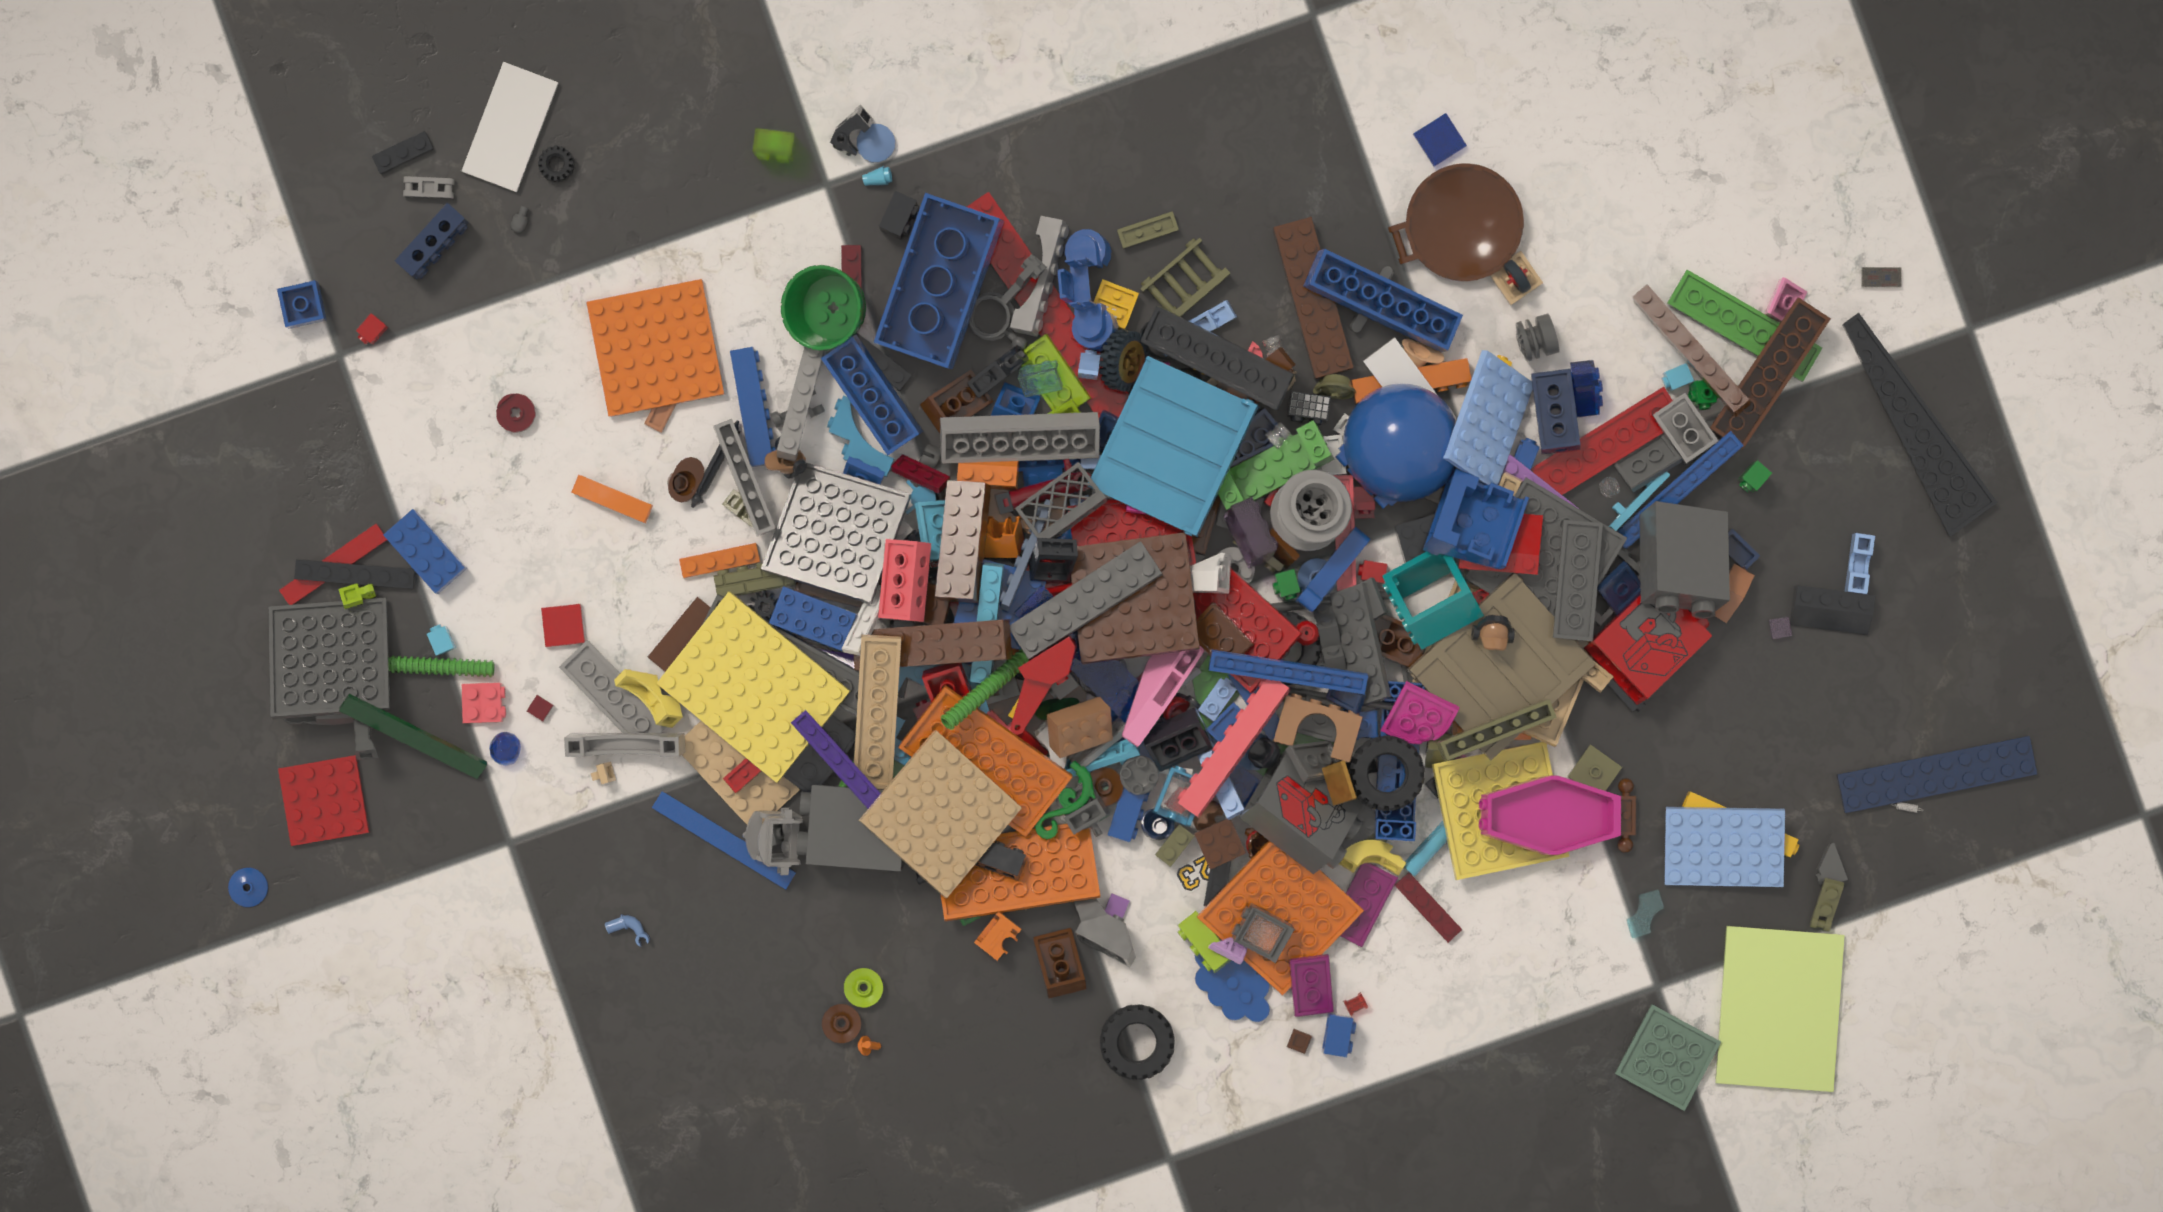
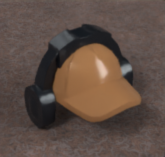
M780 437L775 441L776 448L778 447ZM777 450L768 453L764 461L767 469L779 470L788 479L798 476L807 468L806 458L801 450L798 451L796 462L777 457Z
M1488 615L1477 625L1472 626L1471 640L1477 641L1480 634L1485 649L1504 651L1506 650L1507 643L1514 642L1515 630L1512 628L1507 617Z

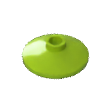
M859 968L847 976L844 983V993L848 1001L853 1005L863 1008L870 1007L881 998L883 982L875 971L868 968ZM861 984L867 985L866 991L860 989Z

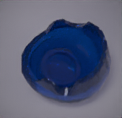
M501 732L497 734L490 742L491 758L502 766L514 764L520 755V740L513 733Z

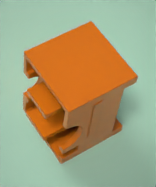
M988 516L984 558H1017L1020 556L1024 542L1020 516L1015 517L1016 522H1012L1011 516H1008L1005 522H998L993 516Z
M997 912L974 943L998 961L1003 953L1008 954L1003 947V941L1008 937L1018 941L1016 935L1022 928L1004 914Z

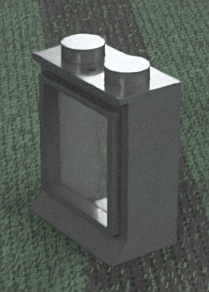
M1251 903L1249 907L1246 906L1241 914V922L1236 924L1231 932L1233 934V941L1276 963L1291 937L1294 927L1291 923Z

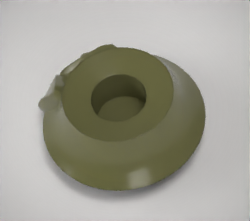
M1331 374L1319 380L1313 389V393L1328 396L1331 399L1342 400L1352 398L1356 394V390L1352 387L1351 380L1348 377Z

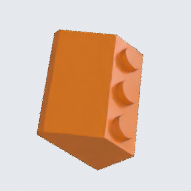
M1019 461L958 463L957 481L985 482L991 489L1015 490L1018 485Z

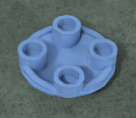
M871 124V127L865 133L862 130L857 137V149L859 154L869 162H881L889 158L895 150V138L888 127L882 124Z

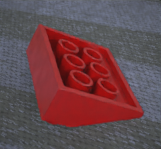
M1523 514L1507 565L1504 569H1495L1459 559V568L1538 575L1543 515Z

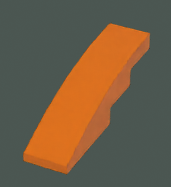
M578 475L571 491L573 494L643 523L647 522L653 507L649 503L581 475Z

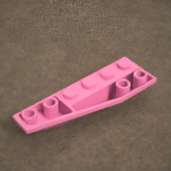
M1201 646L1197 650L1151 655L1145 665L1122 737L1136 747H1139L1205 650Z

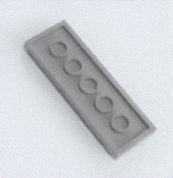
M588 640L559 666L622 733H661L667 728L656 725L650 710L637 696L615 686L614 680L620 673Z

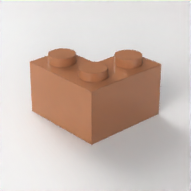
M1733 564L1729 570L1730 601L1715 611V617L1725 623L1728 622L1745 598L1755 575Z

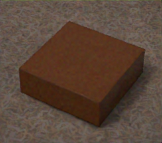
M1293 1029L1286 1047L1305 1054L1312 1035Z

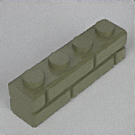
M763 563L756 564V568L748 569V566L737 567V571L729 573V569L717 571L718 575L714 576L716 593L724 597L728 592L733 593L735 596L764 590L783 588V586H793L796 583L793 580L762 571Z

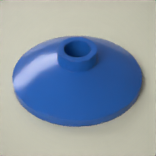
M243 868L232 875L228 890L235 903L243 907H252L264 900L268 891V883L265 876L259 870ZM245 884L250 885L249 891L244 890Z

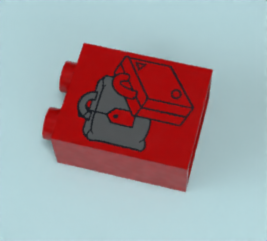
M1640 594L1619 615L1609 622L1584 649L1603 669L1613 676L1612 679L1638 705L1647 700L1712 635L1707 631L1709 627L1708 620L1706 618L1693 617L1692 610L1679 608V611L1675 613H1659L1656 611L1655 605L1641 603Z

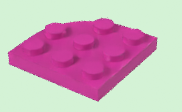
M1406 681L1381 731L1390 736L1404 739L1411 744H1422L1426 741L1436 740L1449 729L1460 707Z

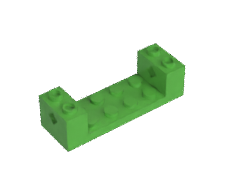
M1314 420L1296 429L1298 434L1229 469L1218 495L1230 514L1281 488L1295 474L1306 470H1315L1335 460Z

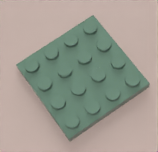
M1651 1004L1615 1074L1685 1111L1721 1041Z

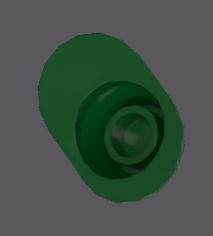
M1074 697L1062 698L1061 700L1049 699L1039 705L1035 715L1041 720H1047V714L1079 704L1080 702Z

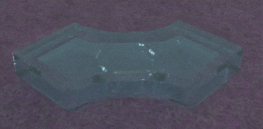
M1658 889L1639 895V907L1636 913L1626 919L1631 938L1651 933L1650 924L1653 916L1659 910L1664 909Z

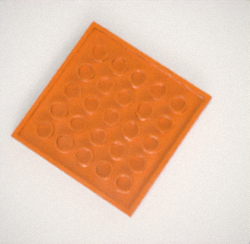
M702 279L586 302L609 417L725 395Z
M1268 841L1197 915V918L1222 941L1230 937L1232 938L1233 934L1231 932L1234 926L1241 922V914L1246 906L1249 907L1251 903L1291 923L1294 931L1276 963L1247 948L1243 959L1280 994L1284 995L1291 988L1289 959L1322 955L1364 910L1324 872L1318 870L1315 874H1312L1271 841ZM1256 915L1244 939L1270 952L1283 928Z

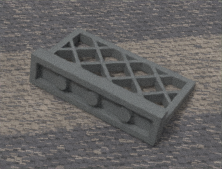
M1078 462L1017 506L1015 510L1036 538L1057 539L1105 504L1107 499ZM1077 469L1083 474L1081 482L1070 480L1071 473ZM1059 482L1067 483L1066 493L1054 492L1055 485ZM1070 484L1081 485L1079 495L1068 494ZM1083 486H1091L1096 493L1090 497L1082 496ZM1042 494L1051 495L1050 505L1038 504L1039 497ZM1054 495L1065 497L1063 507L1052 506ZM1067 498H1078V506L1067 508ZM1027 505L1035 506L1034 517L1025 516L1022 509ZM1038 507L1049 508L1047 519L1036 517ZM1052 509L1063 510L1062 517L1059 520L1050 519ZM1036 520L1047 522L1046 529L1041 533H1038L1035 529Z

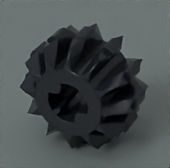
M765 590L761 598L760 593L757 592L758 600L751 597L750 600L755 605H748V607L755 609V612L762 618L766 619L768 617L770 621L775 609L774 604L777 603L778 598L772 601L774 593H771L769 598H767V591ZM762 602L770 605L768 612L760 611L759 607H762L760 605Z

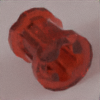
M1361 992L1358 993V996L1348 1001H1343L1350 1016H1353L1355 1012L1363 1008H1368Z

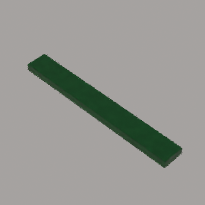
M348 694L339 707L340 712L478 779L487 766V761L354 695Z

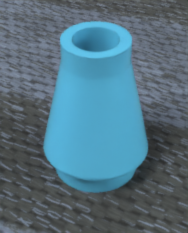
M884 166L862 175L865 186L888 185V183L893 181L890 168Z

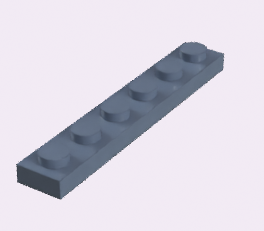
M1046 499L1044 504L1050 505V500ZM1038 507L1037 515L1039 518L1047 519L1049 508ZM1035 522V529L1038 533L1043 531L1046 522ZM1030 529L1031 536L1029 539L1024 540L1021 548L1024 550L1022 557L1018 556L1014 564L1016 571L1014 574L1011 573L1008 578L1007 592H1002L999 600L1002 603L1001 609L1007 612L1028 567L1037 541L1036 536Z

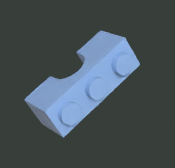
M1859 533L1852 534L1845 592L1867 594L1870 578L1868 569L1870 558L1873 555L1875 536Z

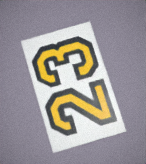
M1202 853L1171 870L1170 874L1182 896L1185 897L1207 885L1210 869Z

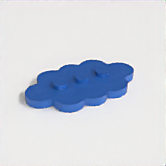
M1200 955L1195 956V961L1200 966L1195 975L1196 985L1201 990L1208 992L1210 1003L1215 1006H1222V1012L1228 1019L1239 1020L1246 1016L1251 1021L1260 1022L1267 1018L1270 1008L1264 997L1269 991V983L1260 974H1256L1257 972L1243 960L1241 964H1238L1231 960L1214 974L1212 970L1208 972L1203 966L1202 962L1204 960Z

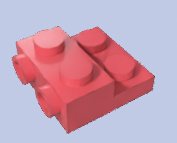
M502 683L462 684L463 723L503 722V718H506V707L502 706V698H505V686H502Z

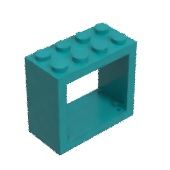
M1425 552L1382 575L1385 581L1383 587L1388 595L1392 594L1389 596L1391 603L1394 607L1398 606L1395 611L1400 620L1404 619L1402 624L1407 633L1412 632L1409 636L1413 644L1418 643L1421 650L1484 616L1459 567L1451 556L1440 553L1436 556ZM1452 572L1461 591L1412 617L1403 598Z

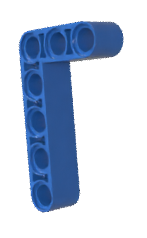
M1355 527L1295 601L1309 613H1312L1371 538Z

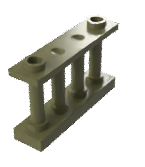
M1193 238L1185 245L1187 249L1152 279L1150 276L1141 283L1143 287L1140 288V291L1143 293L1148 289L1164 309L1181 317L1230 275V272L1226 267L1223 270L1217 268L1199 248L1198 245L1202 243L1201 238L1197 240ZM1191 251L1212 273V279L1208 283L1205 280L1202 281L1183 259ZM1176 264L1181 267L1197 286L1196 289L1198 291L1194 295L1188 294L1169 273V270ZM1161 277L1181 297L1183 304L1180 307H1173L1154 285Z

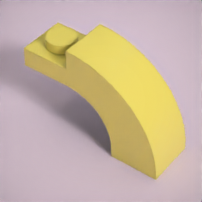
M1363 840L1354 843L1346 849L1347 852L1339 865L1354 873L1360 865L1372 862L1380 864L1399 876L1406 862L1399 855L1390 853L1393 848L1392 845L1379 840Z

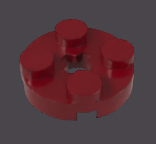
M508 394L497 405V421L507 431L514 433L523 432L533 424L536 417L533 402L522 394ZM512 408L516 410L520 408V417H511L513 413L511 411Z

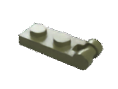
M1829 878L1824 879L1811 917L1810 927H1820L1824 931H1830L1832 920L1844 888V882ZM1819 916L1826 917L1825 921L1820 920Z

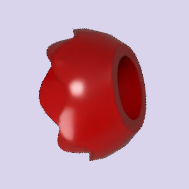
M1302 621L1296 625L1303 633L1297 642L1305 646L1316 642L1319 631L1314 623Z

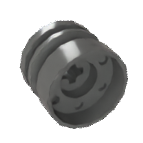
M1548 313L1535 317L1536 326L1534 327L1529 319L1525 320L1526 329H1524L1521 321L1515 323L1517 343L1527 362L1532 361L1531 351H1533L1536 359L1540 358L1539 349H1543L1546 356L1560 352L1555 328Z

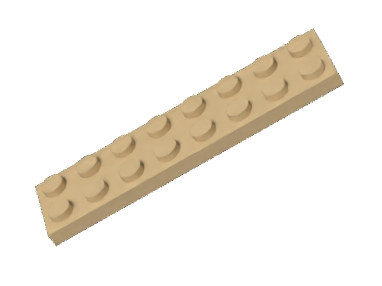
M861 634L854 764L876 789H885L893 780L901 637Z

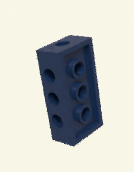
M446 203L396 258L395 262L414 279H422L429 271L427 268L432 263L436 264L441 259V253L444 249L448 250L455 243L454 238L458 234L462 235L468 229L467 224L469 222L449 203ZM450 224V229L447 232H443L444 226ZM433 239H437L436 245L430 247V242ZM423 253V259L421 261H417V256Z
M1562 369L1532 373L1531 381L1541 455L1581 450L1571 370ZM1554 389L1557 390L1559 393L1555 396H1551L1548 392ZM1557 408L1561 413L1554 415L1551 413V410ZM1559 427L1564 431L1561 434H1556L1553 430Z

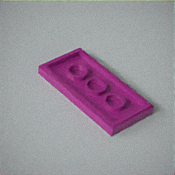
M1364 863L1359 866L1346 894L1361 906L1364 911L1340 935L1341 937L1363 947L1398 877L1371 863Z

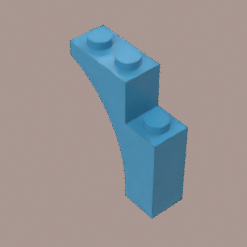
M843 395L842 399L838 398L834 409L837 412L835 417L831 416L827 425L830 428L829 433L850 441L849 445L845 443L841 453L844 455L843 460L847 461L849 456L858 458L870 466L878 467L881 471L885 472L884 477H888L891 465L895 459L877 451L863 439L853 421L851 402L848 397Z

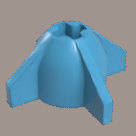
M910 480L906 481L913 489L911 493L912 506L905 512L907 515L915 509L917 502L936 501L934 491L923 486L915 487Z

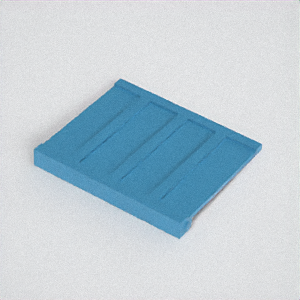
M1147 356L1091 479L1103 494L1179 528L1189 536L1198 537L1254 418L1258 405L1254 404L1252 400L1241 399Z

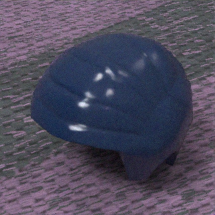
M1153 809L1146 811L1141 819L1143 833L1153 840H1163L1169 837L1174 831L1175 821L1153 813Z

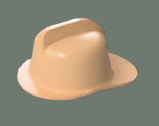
M1410 339L1402 341L1404 351L1416 367H1422L1427 362L1439 364L1444 361V356L1441 352Z

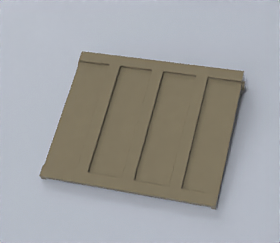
M1512 573L1478 604L1484 614L1483 617L1436 642L1407 670L1410 672V676L1420 682L1428 692L1460 707L1454 721L1463 731H1466L1544 699H1550L1551 704H1553L1596 663L1575 640L1552 638L1554 616L1523 583V579L1516 573ZM1488 615L1505 616L1515 630L1514 642L1507 643L1506 650L1504 651L1485 649L1480 634L1477 641L1471 640L1472 626L1477 625ZM1521 732L1479 749L1489 760H1492Z

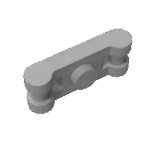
M405 176L403 183H405L403 197L454 199L452 185H454L455 179ZM414 183H418V191L413 190ZM439 184L444 185V192L439 191Z

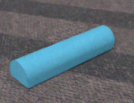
M1443 821L1405 861L1404 868L1414 877L1447 842Z

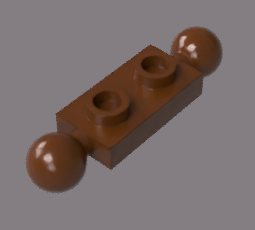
M1624 778L1618 784L1622 796L1621 839L1618 841L1617 846L1621 852L1628 853L1633 848V842L1629 835H1636V796H1630V792L1634 788L1633 782L1628 778Z

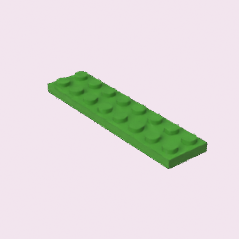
M1689 270L1685 271L1667 302L1671 307L1756 356L1760 354L1780 324ZM1814 343L1792 377L1801 382L1804 381L1822 350L1821 346Z

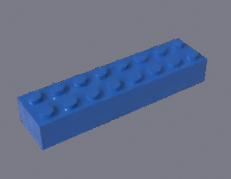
M1327 249L1318 251L1303 287L1439 352L1449 350L1463 317L1462 314Z

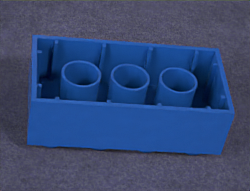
M925 193L874 343L953 370L1004 221Z

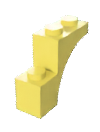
M624 669L615 678L616 687L633 693L647 706L656 725L673 728L683 717L679 702L672 696L662 695L660 686L656 684L658 682L657 675Z

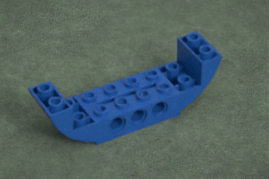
M1388 681L1391 697L1382 701L1395 703L1405 682ZM1412 683L1425 690L1421 683ZM1381 709L1379 736H1390L1381 731L1390 710ZM1411 744L1417 749V752L1419 753L1420 744ZM1392 755L1379 756L1376 789L1382 792H1391L1398 789L1405 779L1403 763ZM1416 797L1414 801L1401 809L1393 811L1375 809V839L1415 841Z

